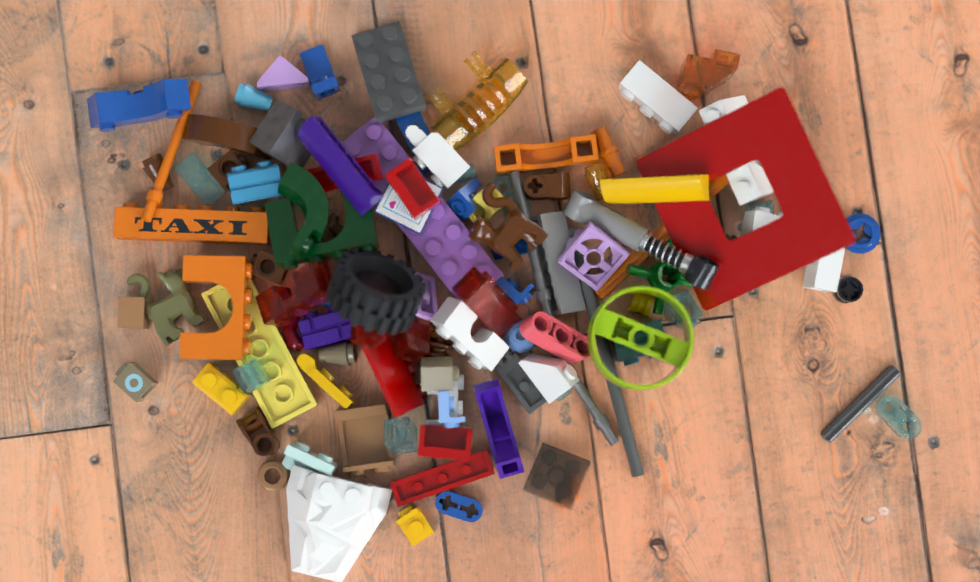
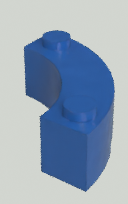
M162 79L156 83L143 86L144 90L135 91L134 94H131L129 90L94 93L87 98L91 128H100L101 132H110L116 130L118 126L183 117L182 113L191 109L187 79Z

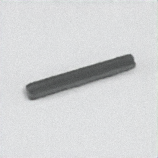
M893 365L888 366L821 432V436L827 442H833L901 375L899 370Z

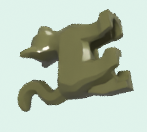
M183 268L157 273L161 283L171 294L156 302L148 300L151 286L149 279L145 275L136 273L127 279L128 285L140 284L141 288L138 297L145 298V311L149 319L154 322L156 332L166 346L178 340L180 333H185L174 322L183 315L193 327L200 326L209 320L207 315L199 314L194 296L186 288V282L182 281Z

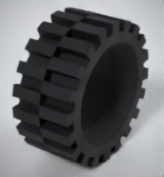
M363 248L361 252L357 249H351L350 253L346 251L338 259L326 291V295H328L326 300L329 304H332L331 309L334 312H340L339 317L341 319L351 320V325L355 327L361 325L364 327V331L371 332L374 329L377 331V334L384 335L388 331L390 335H395L397 331L403 333L407 328L411 327L424 297L426 285L422 283L423 278L421 275H415L417 270L413 267H406L405 261L401 259L397 261L391 254L385 256L381 255V251L374 250L371 253Z

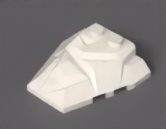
M293 464L286 488L291 571L342 582L385 517L392 489L371 483L366 485L318 473V470Z

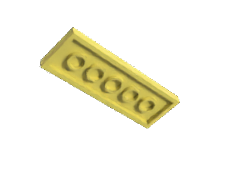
M249 278L248 288L252 289V303L248 304L247 314H251V329H247V340H250L251 349L250 355H246V361L236 360L268 423L274 429L312 409L318 403L252 278ZM218 284L201 295L220 330L229 322L232 316L233 301L229 292Z

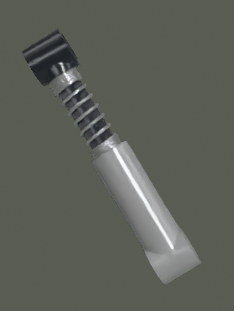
M573 190L563 212L567 217L577 222L586 224L589 221L611 238L637 252L640 250L644 253L649 252L650 256L655 255L656 259L661 258L662 262L668 263V266L674 265V269L679 268V272L685 274L686 281L700 289L708 290L719 269V265L715 261L705 256L696 255L694 257L688 253L684 254L682 249L678 251L675 249L676 246L671 247L669 243H663V240H658L657 236L654 238L653 234L650 233V229L603 205L595 197L582 190Z

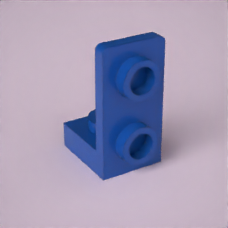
M323 45L300 53L317 100L341 92Z

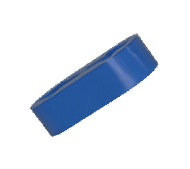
M444 491L438 494L435 501L439 512L467 522H475L482 515L483 508L478 500L459 493ZM446 495L451 496V501L457 503L458 507L449 506L448 509H443V504L439 502L440 498L445 499ZM471 503L476 504L475 509L479 510L478 514H473L472 517H468L467 511L460 509L461 505L469 507Z

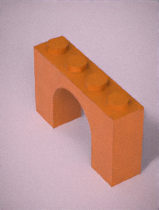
M183 255L182 281L187 283L220 284L229 292L232 298L233 313L229 322L216 332L180 333L179 359L246 361V355H250L251 349L250 340H247V329H251V314H247L248 304L252 303V289L248 288V280L253 277V263H249V258L245 256Z

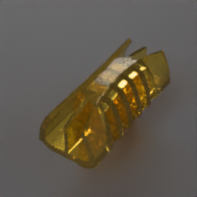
M473 51L470 55L476 64L469 58H465L463 61L478 77L477 82L458 100L453 102L440 89L439 85L433 89L440 100L432 93L426 95L441 111L440 116L429 126L430 130L433 133H439L454 150L463 147L489 128L511 106L528 83L522 72L508 58H501L493 67L489 68L477 52Z

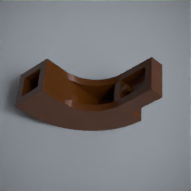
M188 114L182 139L203 146L226 148L263 160H272L270 156L249 142L258 128L217 117Z

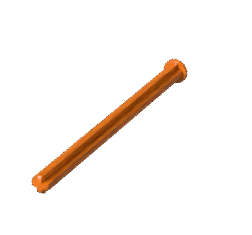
M726 174L709 182V201L729 183ZM664 223L652 233L654 238L657 236V239L663 240V243L670 238ZM634 250L595 293L601 299L608 296L630 275L626 273L627 265L640 266L650 257L649 252L644 253L641 250L639 252Z

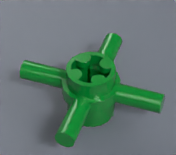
M669 238L665 244L669 243V246L673 247V243ZM662 260L653 264L651 268L628 264L626 268L627 274L645 277L650 286L664 291H669L677 285L692 287V284L685 280L686 276L679 272V268L674 269V265L668 266V263L662 262ZM662 274L668 276V281H662ZM655 297L653 313L663 315L665 302Z

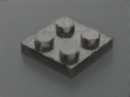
M542 443L523 490L572 510L591 462Z

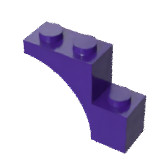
M498 379L474 385V392L499 478L502 479L525 472Z

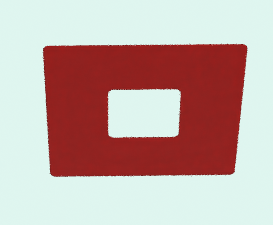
M779 87L637 161V167L643 178L708 175L709 182L757 160L760 162L783 211L781 218L739 238L728 240L710 201L654 203L673 245L676 246V250L682 249V253H688L694 257L696 255L705 256L719 265V269L708 290L692 285L704 310L717 307L842 250L856 241L788 93L783 87Z

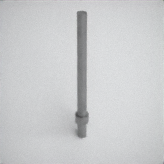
M511 172L509 174L516 204L526 217L530 219L520 172ZM536 247L532 252L527 248L537 292H535L537 303L540 302L542 312L553 317L550 304L552 297L550 289L546 287L538 249Z
M579 378L580 381L573 386L594 419L592 422L596 429L601 430L610 446L614 445L619 440L608 424L610 423L605 413H601Z

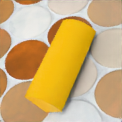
M708 175L600 180L602 196L609 205L709 201Z

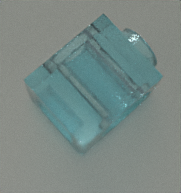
M688 289L676 295L675 298L682 305H687L690 308L691 314L689 317L693 327L701 323L698 318L704 314ZM665 302L664 307L678 329H682V324L677 314Z
M255 358L232 370L244 394H249L271 382L260 359Z
M409 417L384 420V444L393 455L418 452L417 427Z

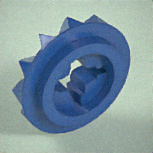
M863 213L847 217L846 219L851 230H858L863 225L862 233L869 238H860L856 243L846 248L851 253L864 254L873 250L879 243L881 236L880 227L876 220Z

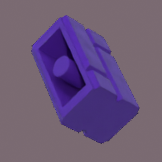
M331 306L327 308L328 312L318 314L317 310L304 313V319L298 320L305 350H312L356 338L350 325L351 320L341 319L339 317L340 312H334Z

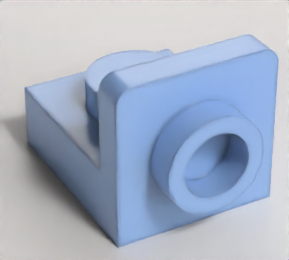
M438 391L439 423H444V428L460 427V422H465V416L449 417V412H454V396H449V391Z

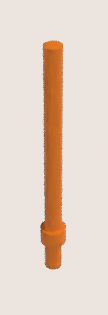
M192 80L189 87L191 109L183 112V117L178 118L153 188L149 189L146 196L147 204L141 220L151 223L157 205L161 204L164 196L162 191L180 145L188 114L192 112L202 85L198 81Z

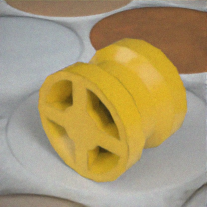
M633 293L628 313L634 314L636 312L640 313L642 317L648 318L654 296L644 293Z

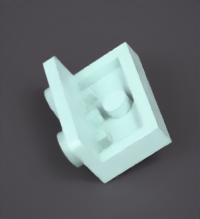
M299 441L287 445L284 452L285 458L282 462L286 469L291 471L292 465L295 464L318 470V473L333 476L338 466L337 463L333 462V457L322 452L318 455L310 451V446Z

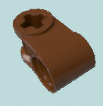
M555 172L530 175L523 183L525 198L529 200L570 199V173ZM532 182H535V186H540L536 193H533L532 189H528Z
M260 407L255 408V412L244 419L239 418L236 420L241 432L258 455L272 456L278 452L279 440ZM264 438H269L272 442V448L268 452H264L260 447L261 441Z

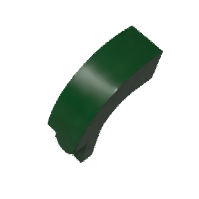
M291 162L279 182L277 193L294 201L303 211L305 222L291 244L290 255L299 259L303 251L308 253L314 240L321 242L327 225L329 208L326 194L317 179L304 168Z

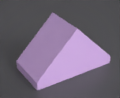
M281 55L277 57L257 81V87L262 92L311 87L308 77Z

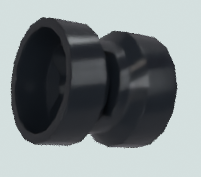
M855 277L840 279L837 292H833V296L838 302L844 304L857 301L863 294V285Z

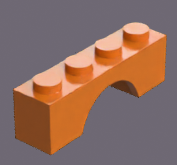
M596 134L569 137L564 140L543 144L516 143L494 146L497 176L508 175L514 171L524 173L597 164L599 160Z

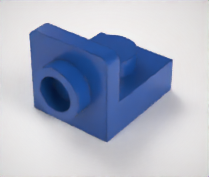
M476 177L458 190L446 202L461 221L467 219L477 209L472 199L477 195L475 191L482 184Z
M501 277L494 285L516 307L520 302L525 305L534 295L531 291L534 288L532 283L520 294L517 291L520 287L509 277L506 280Z

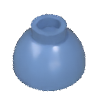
M524 319L512 320L503 331V341L510 347L509 350L516 354L527 353L535 347L534 343L526 340L520 333V323Z

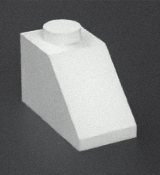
M531 353L519 362V365L549 404L580 381L576 370L563 359Z

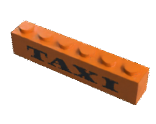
M123 203V207H115L113 237L119 240L270 245L271 242L265 208L252 207L250 212L240 211L239 207L227 206L224 207V211L214 210V206H199V210H190L188 205H174V209H164V205L160 204L157 205L152 221L149 223L141 220L145 208H138L139 204Z

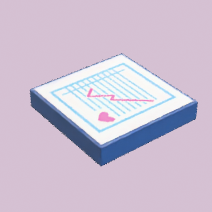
M425 179L434 194L440 198L444 188ZM388 183L383 193L384 197L379 201L374 212L421 235L434 208L415 221Z

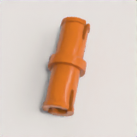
M602 126L592 131L591 134H596L597 146L600 150L599 156L601 159H604L611 178L624 174L626 169H624L617 153L619 149L617 146H614L607 127Z

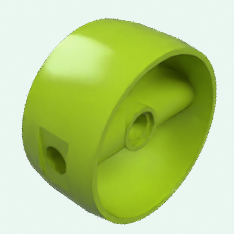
M630 286L607 297L594 312L588 327V350L598 371L613 384L629 390H652L673 381L687 366L694 346L693 325L684 306L668 292L652 286ZM644 293L655 296L666 302L677 314L682 324L684 341L609 311L605 307L612 300L626 294ZM637 331H642L647 336V342L643 346L637 345L634 342L633 337ZM595 334L675 366V368L661 380L647 385H635L622 381L609 372L602 363L596 349Z

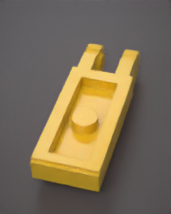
M305 353L298 356L296 362L299 367L343 408L350 409L355 403L351 399L353 393L344 385H341L339 388L334 384L332 380L335 377L325 368L320 371L317 360L312 358V356Z

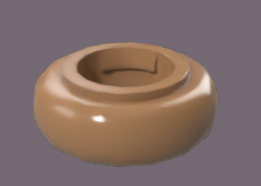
M278 460L266 461L258 470V482L267 491H279L286 486L289 480L288 469ZM271 468L279 470L281 475L280 480L274 484L270 483L266 478V472Z

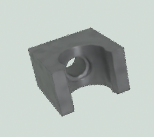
M276 99L249 142L287 168L291 162L303 168L312 155L297 137L300 127L307 120L301 117L302 113L299 110Z

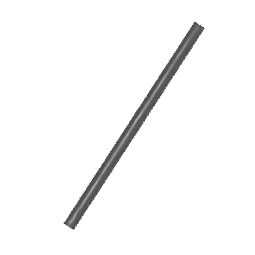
M577 229L569 230L570 238H573ZM575 250V263L579 268L584 263V255ZM579 279L591 321L594 312L599 306L597 296L593 288ZM595 334V341L602 363L609 372L618 378L608 339ZM606 379L632 477L644 475L622 389Z

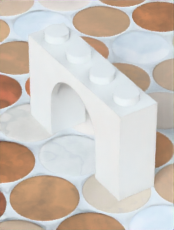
M745 95L722 99L699 110L704 125H707L748 104ZM754 161L726 174L739 205L774 193L763 168Z
M755 207V210L745 211L740 237L781 218L783 212H779L778 215L771 214V209L764 207ZM845 248L806 265L802 287L825 293L837 292Z

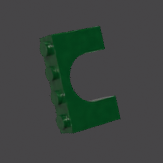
M342 193L346 215L342 231L337 237L328 242H313L308 253L303 251L298 259L290 255L291 244L299 232L294 204L290 199L264 203L276 265L278 268L283 267V270H292L298 268V264L308 262L309 265L323 263V259L332 257L334 260H338L344 252L350 253L351 249H357L361 252L363 248L373 253L374 249L380 247L372 208L363 216H360Z

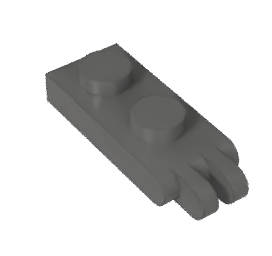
M507 351L504 354L506 359L503 361L500 359L497 363L498 365L494 368L526 411L531 414L547 402V400L519 365L521 360L514 352L510 355Z

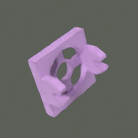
M589 221L583 230L577 229L573 238L568 239L565 245L566 249L559 256L557 262L595 291H598L630 255V252ZM589 239L602 240L597 248H588L582 244L583 241ZM610 246L613 255H610L607 263L604 260L603 253ZM575 250L584 255V263L579 268L574 260ZM595 251L601 255L598 263L591 264L586 260L590 252ZM590 268H601L600 273H586Z

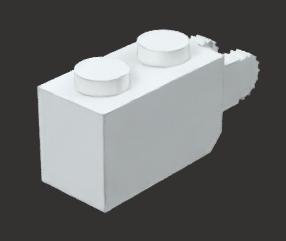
M410 125L406 129L405 134L415 147L412 150L415 154L412 159L422 170L427 167L433 173L430 178L436 185L440 187L444 185L448 189L470 166L439 133H430L427 136L416 125Z

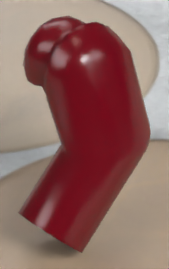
M288 313L282 330V336L289 349L301 351L304 348L303 339L296 332L298 320L301 317Z

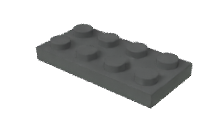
M399 21L351 35L377 124L427 109Z

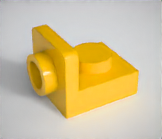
M409 505L397 513L400 518L395 522L400 526L412 546L434 533L433 528L419 506L413 509Z

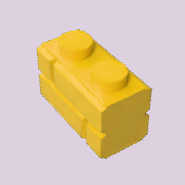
M207 363L192 382L231 415H236L252 396L226 373L221 372V369L213 363Z

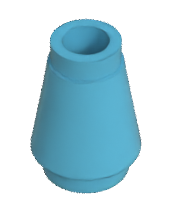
M240 83L234 103L240 104L239 107L269 111L273 97L248 83L246 85Z

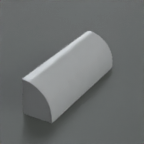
M564 211L539 214L530 218L539 224L549 235L537 246L546 287L550 289L552 297L550 304L553 317L586 310L579 278L557 262L559 256L565 251V245L570 238Z

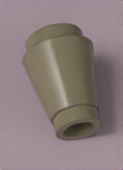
M348 340L319 348V360L321 363L351 366L352 363H357L358 360L356 343H350Z

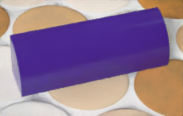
M311 116L300 127L297 137L360 216H363L384 197L383 193L322 118Z

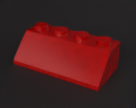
M351 325L394 417H399L424 405L423 399L427 395L425 392H422L421 383L416 385L412 377L416 372L410 360L405 362L401 354L405 349L399 337L394 339L393 335H390L388 331L382 335L377 334V331L374 329L371 332L364 331V327L361 325L357 327Z

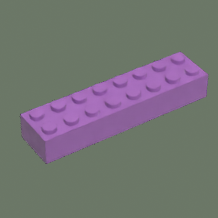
M375 117L342 142L354 158L374 153L379 155L383 180L374 181V183L382 193H384L389 183L384 175L410 158L384 124H377ZM416 166V168L418 169V171L420 172V174L423 176V178L427 180V178L423 175V173H422V172L419 170V168ZM440 196L441 204L434 208L421 235L399 224L397 225L452 295L468 306L503 277V274L478 242H473L469 238L470 232Z

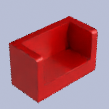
M408 158L384 175L415 221L441 204L440 199L434 194L411 158Z
M421 424L417 456L470 461L473 429L444 428V426Z

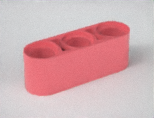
M537 312L521 321L520 333L526 340L566 362L573 364L590 357L587 336L547 313Z

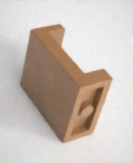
M387 404L334 411L335 422L337 421L343 473L349 472V477L365 475L364 470L374 468L375 473L390 471L389 466L395 465Z

